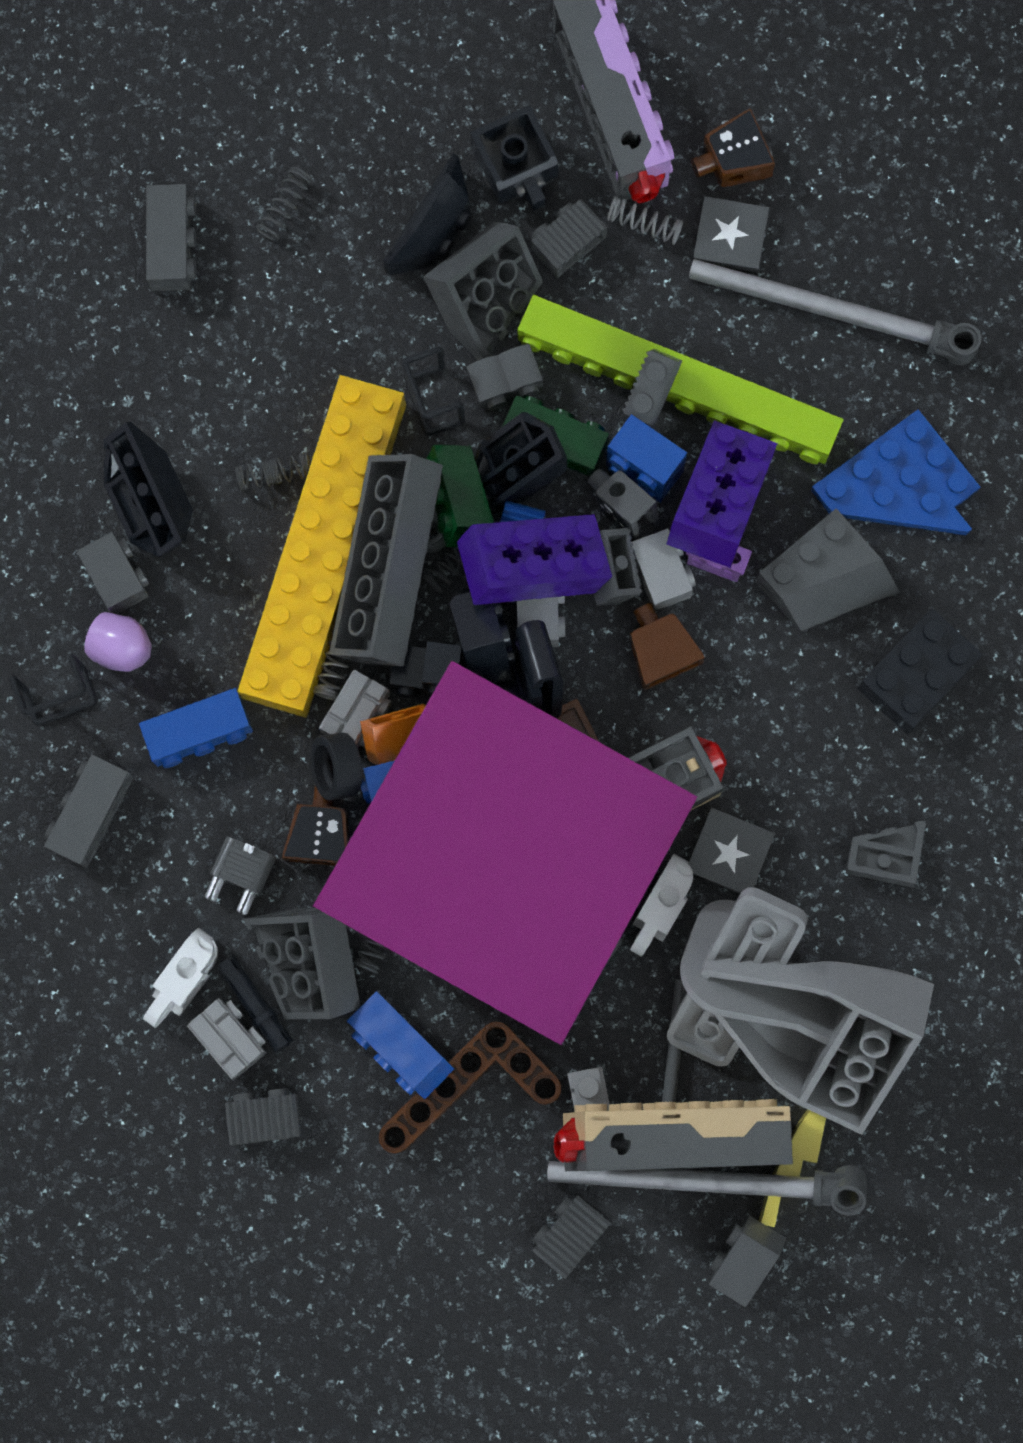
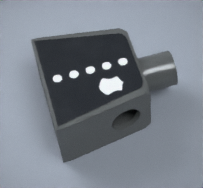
M600 468L590 476L588 484L596 491L595 496L598 508L618 529L628 528L631 530L629 533L632 537L631 542L650 535L660 526L657 502L622 471H616L610 477Z

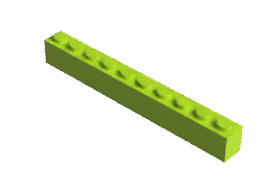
M536 295L532 296L517 329L518 341L521 342V345L530 344L533 352L542 350L550 353L552 358L560 363L569 365L572 362L582 366V369L592 376L600 377L604 375L614 379L613 382L616 385L625 389H632L634 387L633 383L637 382L635 377L640 376L638 371L642 370L641 364H644V358L648 357L646 352L657 349L682 360V363L666 401L674 403L675 407L684 413L693 414L696 412L706 416V420L712 424L713 421H717L776 442V450L786 452L788 449L800 454L799 457L802 460L811 464H818V462L826 464L844 420Z

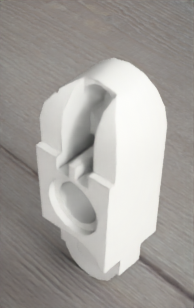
M673 854L633 923L634 926L641 930L630 950L641 957L654 939L653 937L663 942L688 899L685 896L694 879L693 870L688 861L676 854Z
M197 928L186 939L152 985L155 988L152 996L156 999L148 1008L143 1019L154 1028L167 1017L170 1011L180 1016L210 977L208 972L217 961L218 947L213 937L201 928Z

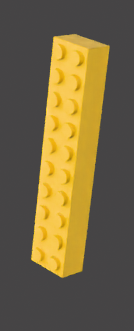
M343 375L339 376L237 691L242 699L307 718L314 697V686L318 685V675L322 672V664L326 660L325 653L328 652L330 647L329 641L333 637L332 630L335 627L369 455H391L406 408L403 392Z

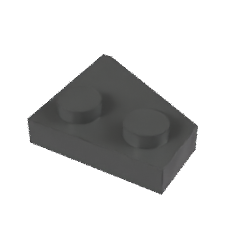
M918 821L914 825L895 829V827L885 829L878 834L872 835L868 833L853 837L845 874L914 888L917 880L926 822Z

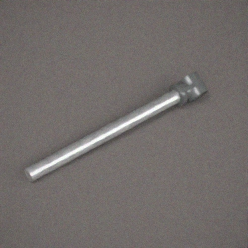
M696 259L693 260L690 269L689 279L928 345L927 352L944 356L955 365L970 363L981 345L980 331L969 323L955 325L936 320L933 326ZM964 339L970 344V348L966 350L960 349L955 345L954 341Z
M549 1161L547 1172L548 1182L807 1198L813 1199L815 1207H821L822 1205L832 1206L835 1211L846 1216L856 1215L865 1208L868 1179L865 1172L852 1165L842 1166L835 1172L815 1170L814 1177L670 1168L565 1172V1162Z

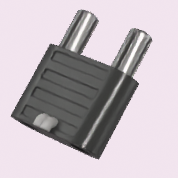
M226 836L210 872L213 878L205 898L215 902L224 881L245 889L236 910L247 915L256 894L261 895L277 857L247 843Z

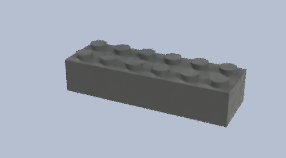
M413 454L369 455L329 655L362 664L404 666L443 465Z

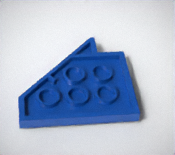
M918 409L812 486L811 491L829 514L837 509L847 519L967 535L972 528L956 510V507L979 491L981 487Z

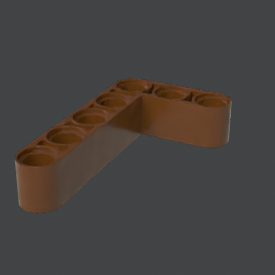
M491 1022L480 1030L448 1062L454 1070L446 1078L454 1080L456 1084L455 1093L451 1097L443 1098L439 1096L435 1088L426 1099H423L416 1093L381 1128L379 1143L384 1150L390 1153H402L407 1150L496 1061L534 1101L542 1105H549L557 1101L561 1093L560 1082L508 1026L501 1022ZM493 1029L503 1030L507 1037L505 1044L500 1048L489 1046L486 1040L489 1031ZM469 1053L477 1054L481 1058V1067L474 1073H468L462 1068V1059ZM517 1054H525L531 1060V1067L525 1073H516L511 1068V1060ZM542 1079H549L555 1084V1094L549 1099H542L535 1092L536 1084ZM420 1102L426 1103L431 1111L428 1120L422 1123L416 1122L411 1115L413 1106ZM393 1127H399L405 1133L404 1143L397 1148L391 1147L386 1140L387 1132Z

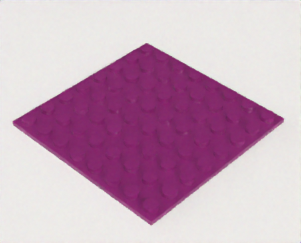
M451 661L313 907L562 1045L694 805L697 796Z

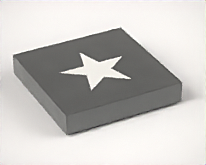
M704 196L693 260L696 259L725 268L758 273L769 207Z
M711 807L688 864L692 868L694 876L740 894L744 889L754 887L775 833Z

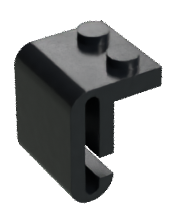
M541 620L528 621L521 624L515 631L518 640L515 641L516 665L510 666L513 680L495 685L557 719L562 713L563 679L545 623Z

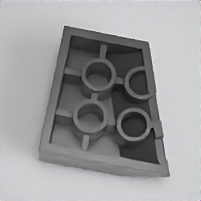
M496 221L423 277L449 332L478 361L492 356L490 352L497 341H503L509 331L506 328L517 313L521 314L532 296L543 283L519 227Z
M837 509L833 510L759 572L756 580L760 588L800 632L900 592L881 557Z
M298 908L244 918L247 929L254 930L260 944L255 947L259 958L266 959L271 971L269 983L284 1019H332L356 1011L361 1007L345 924L317 908Z

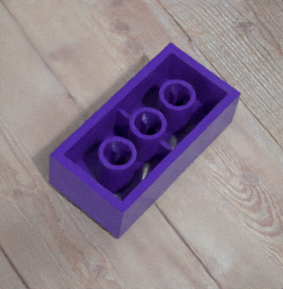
M713 421L673 520L666 545L731 568L768 472L777 443Z
M595 514L472 524L457 541L474 605L596 593L612 578Z

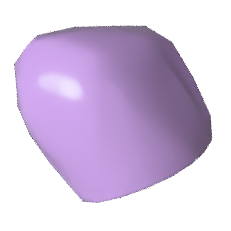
M103 612L94 619L85 640V653L87 657L100 666L114 671L130 672L143 666L150 658L152 648L147 632L139 622L129 616Z

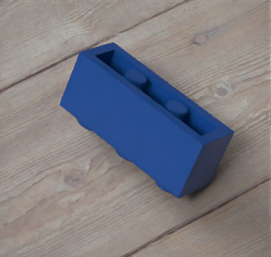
M233 688L139 723L152 762L157 767L162 765L163 768H170L182 763V758L193 753H195V756H203L213 752L215 745L226 741L228 745L247 739L246 734L253 732L242 698L237 692L238 690Z
M377 991L347 1020L356 1030L351 1036L365 1050L370 1045L377 1052L373 1057L375 1061L387 1072L393 1068L400 1075L395 1081L409 1095L416 1091L423 1099H426L454 1070Z

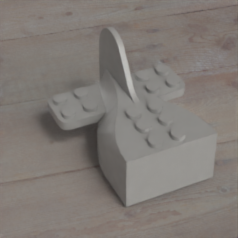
M758 888L744 889L736 901L718 900L706 905L700 911L694 923L681 960V980L687 993L670 1023L667 1032V1039L670 1044L715 1066L729 1065L740 1047L761 1076L780 1094L797 1105L862 1135L924 1036L934 984L912 975L874 966L832 961L799 964L788 962L805 932L808 922L807 914L801 908Z

